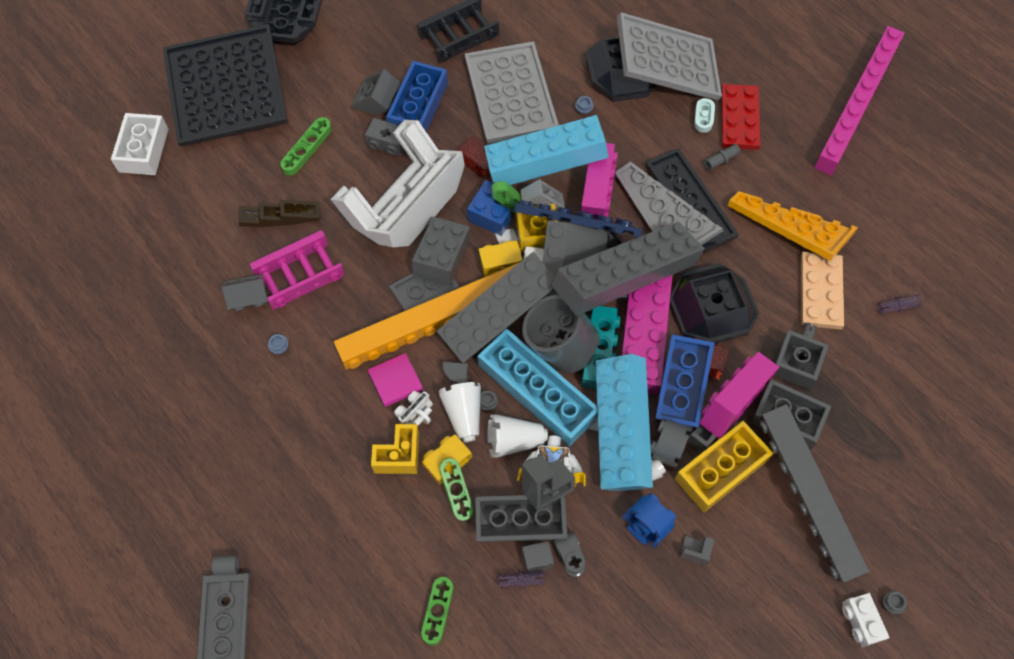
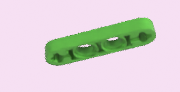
M320 117L315 120L281 161V168L284 174L288 176L296 174L332 131L329 119ZM310 137L317 138L315 142L307 141ZM299 150L306 151L304 155H296Z

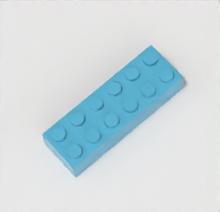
M597 115L484 146L493 183L503 181L509 185L609 158L606 141Z
M508 329L504 330L478 355V366L553 433L561 437V440L569 447L598 419V407Z
M628 354L597 360L596 383L601 490L616 492L653 488L646 358Z

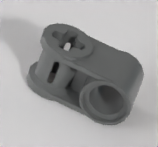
M571 531L567 533V539L553 540V543L566 573L576 578L584 573L585 558L575 532ZM575 561L576 564H579V568L575 569L574 566H571V562Z

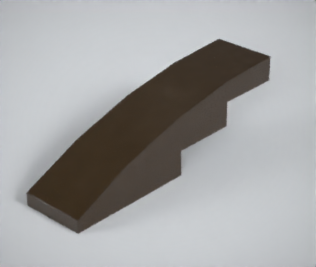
M280 200L279 204L260 203L259 207L239 206V226H283L320 219L319 202Z

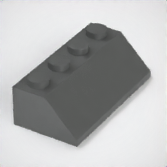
M525 495L475 497L476 542L567 539L565 496L539 510L535 509Z

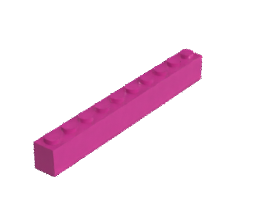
M889 26L886 28L827 141L815 169L831 176L833 175L905 32Z

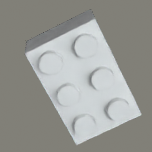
M125 113L111 157V161L118 172L156 175L169 130L162 116Z

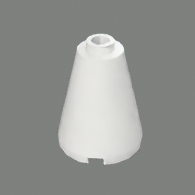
M474 382L451 385V390L446 391L445 387L440 389L439 396L457 437L463 439V443L475 441V437L479 436L480 383L476 385Z
M497 414L490 415L493 420L488 421L487 441L492 444V449H489L492 458L539 447L548 439L547 429H544L542 424Z

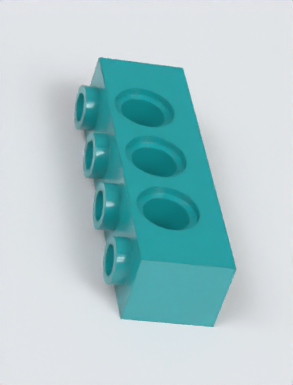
M599 306L592 310L591 322L598 330L600 337L599 346H604L606 349L600 350L596 348L592 356L593 360L584 367L582 387L597 389L596 367L594 366L596 361L616 356V353H612V348L617 346L618 334H614L615 328H619L621 316H617L618 308ZM605 327L609 331H602L600 328Z

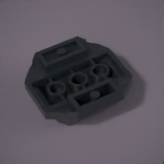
M249 0L245 17L252 28L269 24L273 41L297 43L299 40L304 41L308 33L316 26L323 0Z
M619 37L602 39L585 54L592 86L607 95V98L612 102L647 98L657 85L624 76Z
M721 263L683 272L670 296L669 305L683 337L714 342L715 344L748 336L759 315L758 308L745 279Z

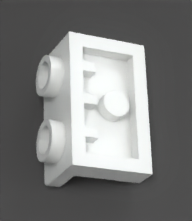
M870 593L855 598L852 597L842 602L843 614L847 620H850L853 627V637L857 643H860L861 648L890 638Z

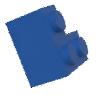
M485 180L467 208L468 222L502 236L511 222V210L501 206V203L493 198L491 186L494 183Z

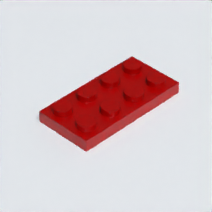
M722 84V148H728L733 144H737L740 149L759 150L761 146L759 86Z

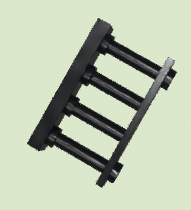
M466 0L418 22L417 30L421 40L429 37L437 47V62L441 63L498 36L499 22L495 21L489 24L481 13V0ZM475 16L483 27L474 31L466 19ZM460 23L468 35L459 38L451 26ZM445 30L453 42L443 45L436 33Z

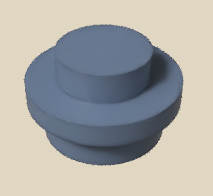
M587 96L580 97L575 103V108L579 113L587 114L593 110L594 104L591 98Z
M280 334L273 335L268 341V348L273 354H282L289 346L287 338Z

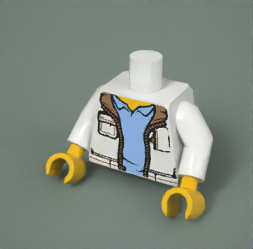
M549 436L548 446L540 445L538 450L532 452L526 459L527 461L539 455H542L548 463L560 459L575 476L574 487H576L578 482L583 483L584 487L586 486V475L582 472L575 455L570 454L569 448L560 447L561 437ZM522 468L519 469L517 481H520V478H522Z

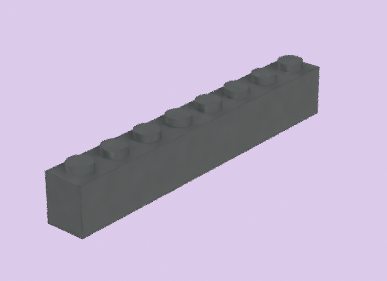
M783 405L760 416L761 421H759L760 427L764 434L768 433L771 439L769 445L773 453H778L781 460L778 462L783 474L787 473L791 482H788L792 493L794 495L797 494L801 501L798 505L804 516L807 515L811 522L808 524L814 537L818 536L821 545H818L820 552L824 558L828 557L831 563L829 570L833 578L844 583L868 573L869 570L788 405Z

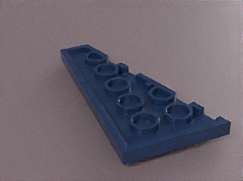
M520 200L519 203L514 202L513 211L539 217L546 216L558 221L566 220L573 224L602 230L609 229V231L621 234L627 232L641 238L642 229L633 226L632 222L626 219L616 218V221H613V218L597 214L596 218L593 217L594 214L584 211H578V214L570 213L571 209L559 207L558 210H553L551 205L539 203V207L532 206L531 201Z

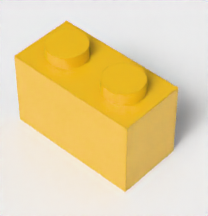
M517 240L479 248V259L484 277L520 263L523 260Z

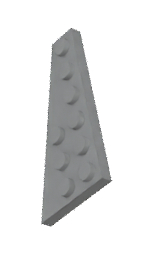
M631 161L615 172L652 232L680 222L703 245L724 231L720 226L695 210L690 204L672 191H669Z

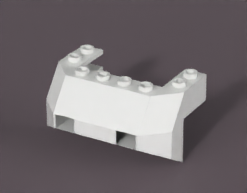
M404 120L393 132L413 160V163L373 207L369 205L356 187H351L348 190L346 186H343L331 199L354 229L379 245L389 247L410 246L430 223L432 217H435L456 193L465 164L462 151L438 150L418 120Z

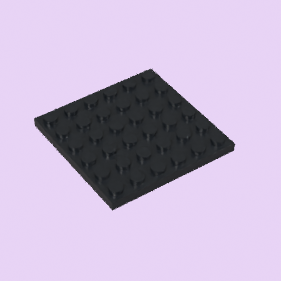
M269 24L163 47L177 144L180 147L289 123L272 31Z

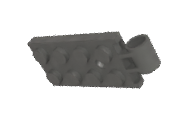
M238 555L214 556L212 560L213 575L203 576L197 659H246L251 573L238 574ZM225 597L230 598L228 605L222 604V600Z

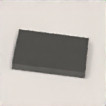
M413 273L389 285L390 291L403 311L460 288L454 278L451 285H446L414 276Z

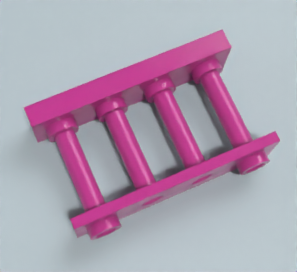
M322 230L250 263L254 275L264 274L265 282L272 294L267 299L273 310L281 308L288 302L330 282L338 281L342 276H345L341 263L334 266L324 247L328 246ZM314 252L319 254L326 267V270L315 274L306 257ZM297 260L300 261L309 277L299 283L288 266ZM278 269H282L290 287L280 292L270 274Z

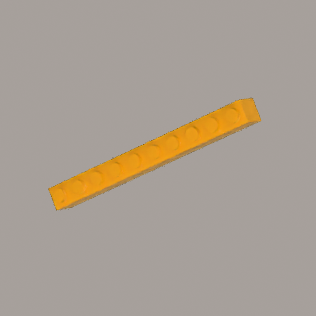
M517 264L334 341L345 369L357 368L363 362L375 360L384 353L394 352L405 344H413L421 337L435 334L438 329Z

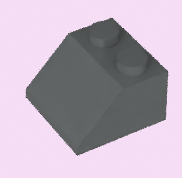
M382 69L362 80L350 107L374 115L387 112L392 106L393 97L398 93L397 88L400 82L388 71Z

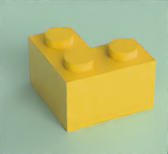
M396 424L394 445H372L371 467L374 474H417L419 430L417 424Z

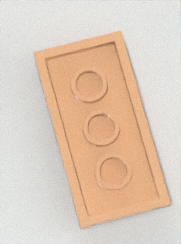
M802 252V326L805 323H811V327L815 324L821 328L843 329V258L841 255H836L829 261L816 253Z

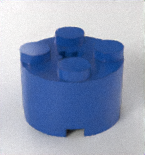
M649 493L647 496H641L624 513L623 521L627 519L629 523L627 529L638 541L644 545L649 542L652 544L651 547L655 548L674 529L676 515L670 509H666L661 505L659 499L654 494Z

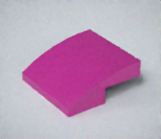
M406 353L368 369L369 375L385 407L409 397L413 391L420 392L423 390Z

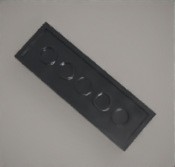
M679 148L646 162L645 167L654 180L661 183L669 191H672L724 230L702 245L705 248L703 253L738 238V232Z

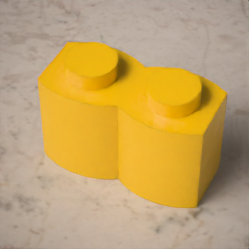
M456 435L445 437L440 442L441 446L438 449L428 451L423 457L422 464L439 485L443 483L439 473V464L443 459H455L461 468L472 458L471 451ZM447 462V467L444 468V471L449 472L451 477L453 475L452 469L455 466Z

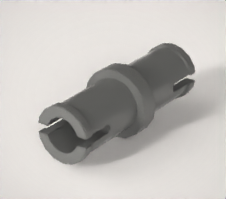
M733 144L725 150H719L714 156L704 160V166L710 171L721 164L724 165L731 158L739 155L741 150L737 144Z

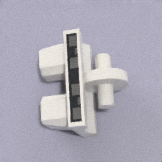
M413 391L408 397V401L412 405L408 409L401 405L394 411L401 424H417V426L421 422L429 424L431 419L428 415L432 412L430 408L433 403L429 399V394L425 391L422 394Z

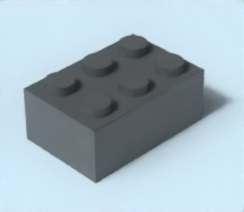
M432 217L412 260L413 275L451 285L470 242V227Z
M770 379L750 424L761 428L759 421H761L760 416L787 404L809 450H811L819 439L831 406Z

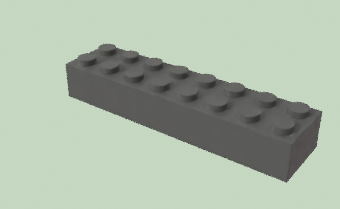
M676 222L643 235L641 238H635L559 268L551 286L578 316L696 265L705 248L680 222Z

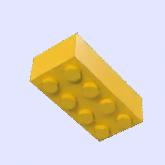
M742 421L681 469L675 481L702 512L705 513L768 462L773 452Z

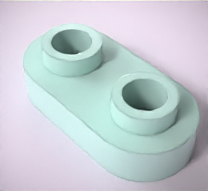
M703 98L697 102L694 127L699 132L704 133L712 129L715 104L712 100Z

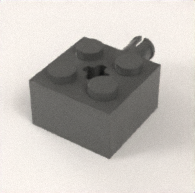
M805 323L802 334L791 330L787 331L774 362L779 366L774 376L810 390L817 381L829 345L814 340L817 326L813 324L812 329H810L811 323Z

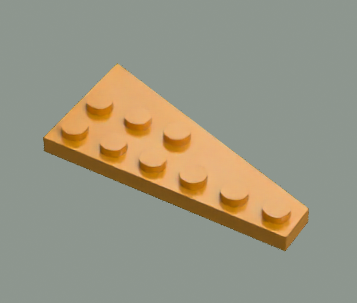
M739 191L728 203V206L735 211L744 214L753 221H757L770 230L785 236L787 239L800 244L829 261L838 254L858 228L853 225L850 228L840 225L841 222L836 220L828 222L819 215L793 207L788 210L780 207L781 204L776 202L768 204L759 197Z

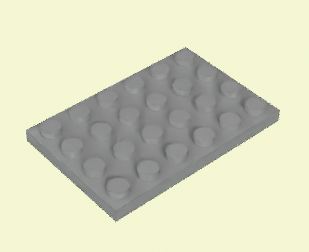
M622 12L619 13L617 22L624 76L714 100H719L722 97L713 40L711 38Z
M534 41L465 53V61L487 144L505 141L559 125Z

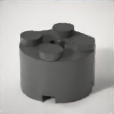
M667 419V421L662 420L657 434H660V438L658 441L654 440L651 446L652 459L677 468L678 464L674 463L675 459L680 460L689 435L685 433H691L692 428L671 419Z

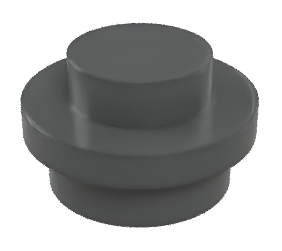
M492 391L481 392L480 409L483 411L495 409L498 404L497 395Z
M889 591L883 597V606L889 613L896 615L905 611L907 601L900 592Z

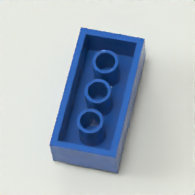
M412 61L386 116L387 122L400 125L404 120H418L427 132L448 85L447 70Z
M677 335L671 336L655 419L664 421L671 419L683 425L699 427L714 342Z

